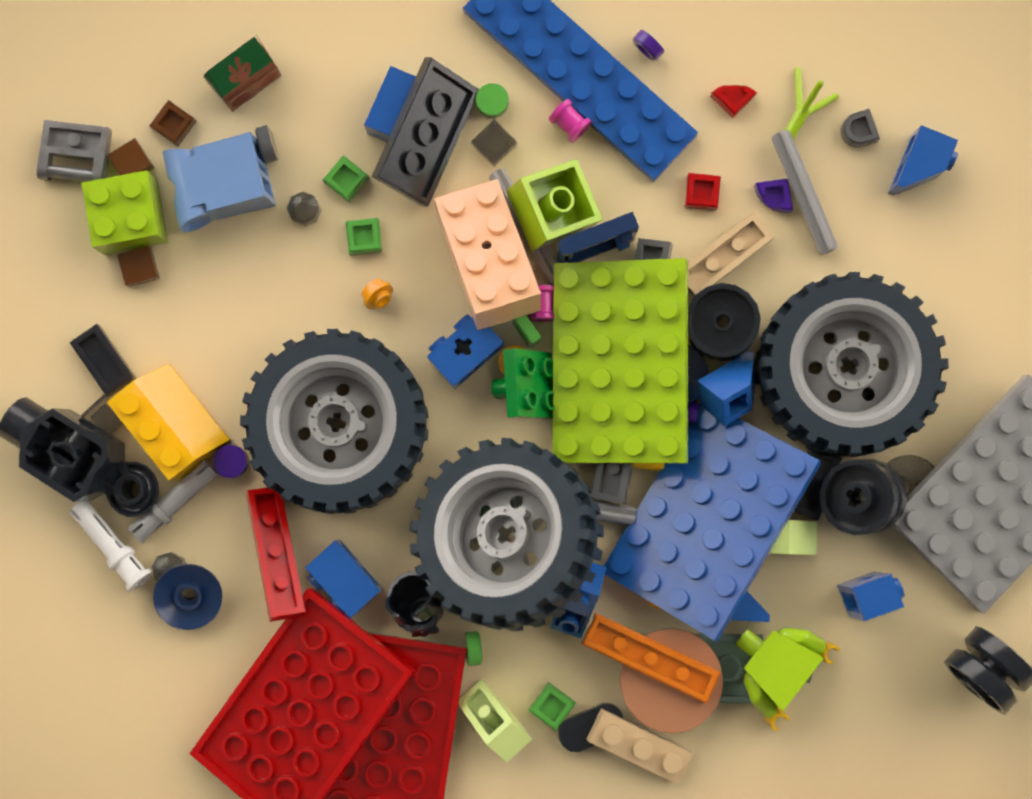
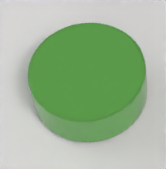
M489 83L478 90L476 105L478 111L483 116L497 118L503 115L508 108V94L501 85Z
M477 631L465 632L467 665H481L482 645L480 634Z

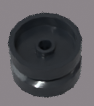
M719 283L707 286L694 296L688 306L689 342L697 352L709 360L724 362L743 355L750 349L759 333L761 317L757 303L747 291L737 285ZM722 316L728 318L727 324L729 325L724 328L716 324V321H720Z
M874 459L844 461L833 467L823 479L819 493L821 509L828 522L839 531L851 535L872 534L892 527L903 515L907 503L906 485L900 474L887 463Z
M976 626L965 638V644L970 653L955 649L944 661V664L971 693L994 710L1005 715L1017 702L1016 695L1010 687L1026 692L1032 685V668L1002 640L982 627Z

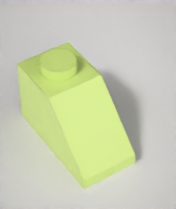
M788 520L770 553L816 555L817 521Z
M482 679L459 699L458 705L483 741L506 762L510 761L532 740L515 715Z

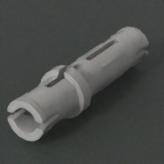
M206 460L201 461V464L158 502L156 501L155 505L147 513L128 527L131 533L134 532L133 536L138 541L144 543L164 523L169 524L173 520L172 516L219 475Z

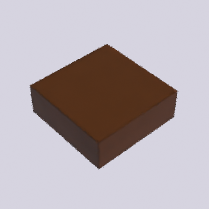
M168 100L149 126L179 147L197 121Z
M135 138L107 155L119 175L145 170L150 171L154 168L140 143Z
M149 245L117 254L125 286L132 287L160 279L153 250Z

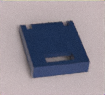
M633 211L560 240L557 255L559 263L582 262L615 248H618L619 252L630 248V242L635 240L639 229Z

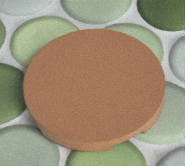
M664 628L648 633L645 636L721 672L708 703L705 704L624 664L621 665L620 689L628 709L636 719L647 727L660 732L680 733L691 730L706 721L719 703L723 688V675L719 660L705 641L688 631Z

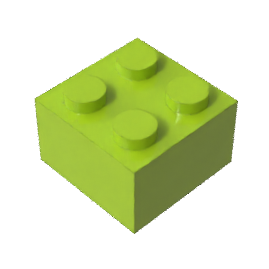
M577 159L522 177L506 190L532 251L589 229L603 220Z
M147 170L81 183L92 248L103 255H108L148 245L154 246L168 243L158 180Z

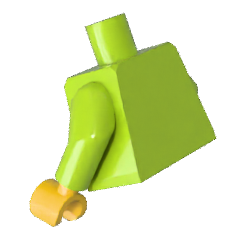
M784 627L778 632L773 630L765 641L747 628L735 644L752 657L743 668L746 671L743 682L751 703L762 714L766 723L774 731H778V728L774 725L778 717H783L787 722L789 721L788 715L784 712L785 708L822 661L833 664V661L827 657L828 651L834 649L839 652L840 650L839 646L824 641L809 630Z

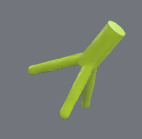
M800 67L795 68L796 111L785 129L790 131L793 140L809 115L839 98V94L834 93L811 106L824 84L822 80H819L803 104Z

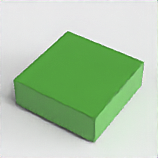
M343 155L324 177L323 182L349 203L368 181L369 176Z
M379 218L346 221L350 256L383 252Z
M526 315L512 319L514 327L529 348H533L541 342L542 336Z
M548 682L529 708V711L556 731L576 702Z

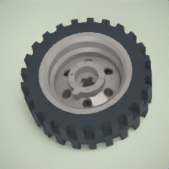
M849 272L843 277H837L836 274L828 275L819 282L814 283L812 281L805 285L795 295L793 294L773 315L769 325L762 333L760 338L762 343L760 349L756 352L755 362H758L756 384L761 385L763 396L760 399L763 406L768 405L774 415L771 417L772 421L776 426L781 424L788 431L786 436L791 440H799L807 445L806 449L829 453L831 456L859 457L885 451V449L907 441L909 435L919 432L925 426L923 422L925 418L935 413L939 404L935 403L937 395L944 393L947 382L941 381L942 371L949 369L948 358L941 359L940 348L946 345L944 335L936 337L932 325L938 323L935 316L931 314L926 317L919 307L924 302L917 295L912 299L904 295L902 292L905 286L896 282L890 286L882 283L884 276L873 274L869 278L860 277V272ZM859 331H866L869 334L870 339L868 342L858 339ZM825 333L834 334V344H827L824 341ZM880 358H884L888 362L886 371L878 368V360ZM814 362L821 366V372L819 374L810 373L808 369L810 363ZM849 362L853 369L843 374L840 367ZM865 388L872 389L874 392V397L871 401H866L862 397V392ZM831 390L838 391L839 401L836 403L828 400V393Z
M327 329V334L317 335L314 331L304 333V340L295 343L290 339L283 343L285 350L277 356L271 352L264 359L268 363L267 367L261 374L255 371L251 377L255 385L251 394L244 393L242 402L247 404L246 415H240V426L246 429L247 437L242 439L243 447L245 450L250 451L253 459L250 461V464L254 471L262 475L264 478L262 482L290 503L297 504L302 508L329 514L356 513V510L364 508L370 509L377 506L378 502L384 498H391L398 492L396 489L404 481L408 482L413 476L411 472L416 463L421 462L424 454L422 452L423 444L428 439V430L426 429L428 411L423 400L424 395L413 374L401 358L377 339H368L360 332L352 330L350 334L341 333L338 329ZM342 384H346L350 388L349 393L345 396H340L337 393V388ZM311 395H315L318 401L313 407H308L306 399ZM367 406H372L375 409V414L371 418H365L362 415L363 410ZM341 416V419L346 422V426L344 429L339 427V432H337L332 427L333 420L338 421V417ZM302 428L310 430L311 435L309 439H300L299 432ZM360 438L368 441V448L365 451L356 449L355 443ZM329 449L334 450L336 453V458L333 462H326L324 459V454Z
M501 438L500 445L494 444L489 439L479 441L480 449L477 451L464 447L457 451L460 459L452 463L446 459L439 465L443 473L437 480L432 477L428 478L424 485L430 488L425 500L421 498L416 500L414 507L421 511L418 521L411 520L410 531L417 534V543L410 544L411 555L420 558L422 563L415 567L417 575L422 579L428 580L429 585L425 589L431 597L440 599L443 602L441 606L444 609L461 616L464 620L492 629L501 630L503 628L511 631H523L524 626L528 625L535 628L546 625L545 618L549 616L559 618L567 613L563 606L570 600L578 603L584 596L578 590L585 580L592 584L596 576L590 569L593 560L601 561L603 551L597 547V538L604 537V527L597 523L596 515L601 514L599 505L591 499V489L587 483L580 479L575 470L549 450H543L532 442L524 440L523 444H519L512 438ZM515 497L523 498V504L519 508L515 506L513 500ZM485 506H490L491 509L481 517V510ZM545 521L546 529L542 532H536L535 530ZM514 532L513 535L516 537V539L513 543H510L511 540L508 538V536L510 535V533ZM477 538L480 548L477 551H473L471 544ZM528 553L536 555L537 562L533 566H529L528 555H526ZM503 564V573L499 576L495 575L494 571Z

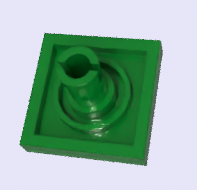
M518 348L503 350L505 378L494 379L491 383V392L495 399L506 398L507 417L553 419L555 405L553 406L552 353Z

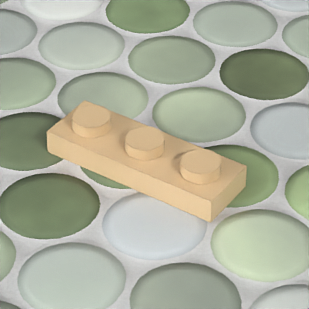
M752 212L688 262V291L693 297L707 286L715 285L774 238L773 234L755 212Z
M602 708L587 737L589 743L678 785L693 756L690 750Z

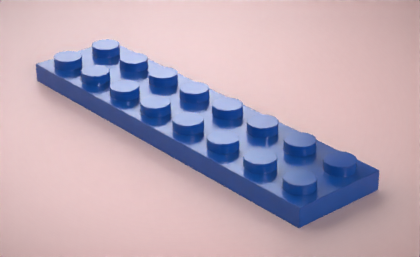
M470 0L463 7V12L559 99L563 102L569 99L572 102V107L584 119L589 118L592 121L590 126L653 183L697 137L698 131L551 0Z

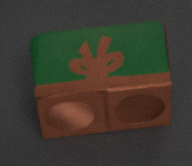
M255 37L251 38L204 74L206 82L232 112L281 77L276 64L262 43H259Z

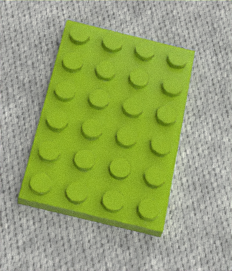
M686 258L554 263L553 406L555 405V410H553V454L565 463H688V260Z

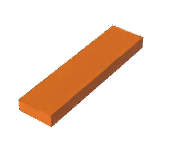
M596 612L581 642L582 645L705 704L708 703L721 674L720 671Z

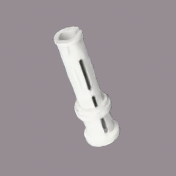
M89 501L79 502L72 508L69 514L80 524L90 539L103 552L104 556L108 559L107 567L111 571L115 570L126 583L125 589L128 592L139 588L153 575L151 569H145L134 556L135 550L132 547L125 546L117 538Z

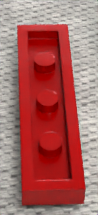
M268 487L247 490V504L269 621L302 617L305 614V607L283 498L275 490Z

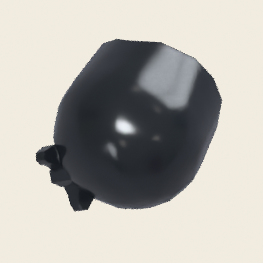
M407 572L397 577L389 587L385 606L401 628L412 632V637H427L428 634L439 632V628L436 625L444 614V608L441 606L443 602L440 599L430 596L425 589L429 585L428 580L418 577L417 572Z

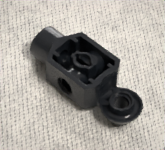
M24 397L13 403L0 421V437L20 449L19 467L73 502L92 501L106 494L110 506L118 514L126 517H139L147 513L155 505L159 495V482L155 473L144 464L126 462L124 442L73 410L52 408L48 411L33 400ZM135 481L139 485L137 497L132 493V485Z

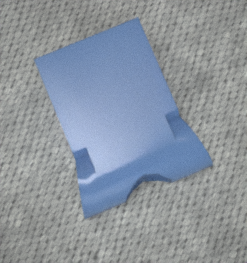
M251 132L193 147L192 150L168 149L162 152L168 179L175 186L174 207L179 230L182 233L198 230L211 223L214 219L219 220L276 206L266 162L262 157L258 141Z

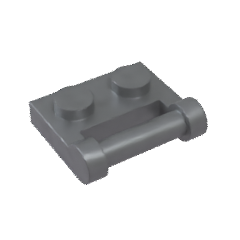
M44 120L36 171L37 178L46 181L57 178L83 182L108 178L107 155L110 151L112 130L109 127ZM53 156L94 161L93 169L53 165Z

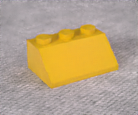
M170 364L132 381L107 401L108 405L168 481L180 482L201 464V461L207 460L218 449L231 441Z

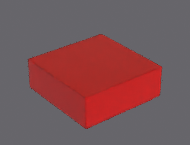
M688 173L684 207L717 211L721 176Z

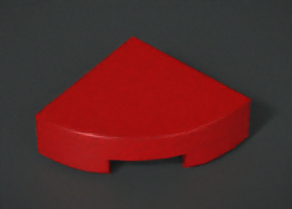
M724 85L715 89L710 97L734 118L757 95V92L745 85Z

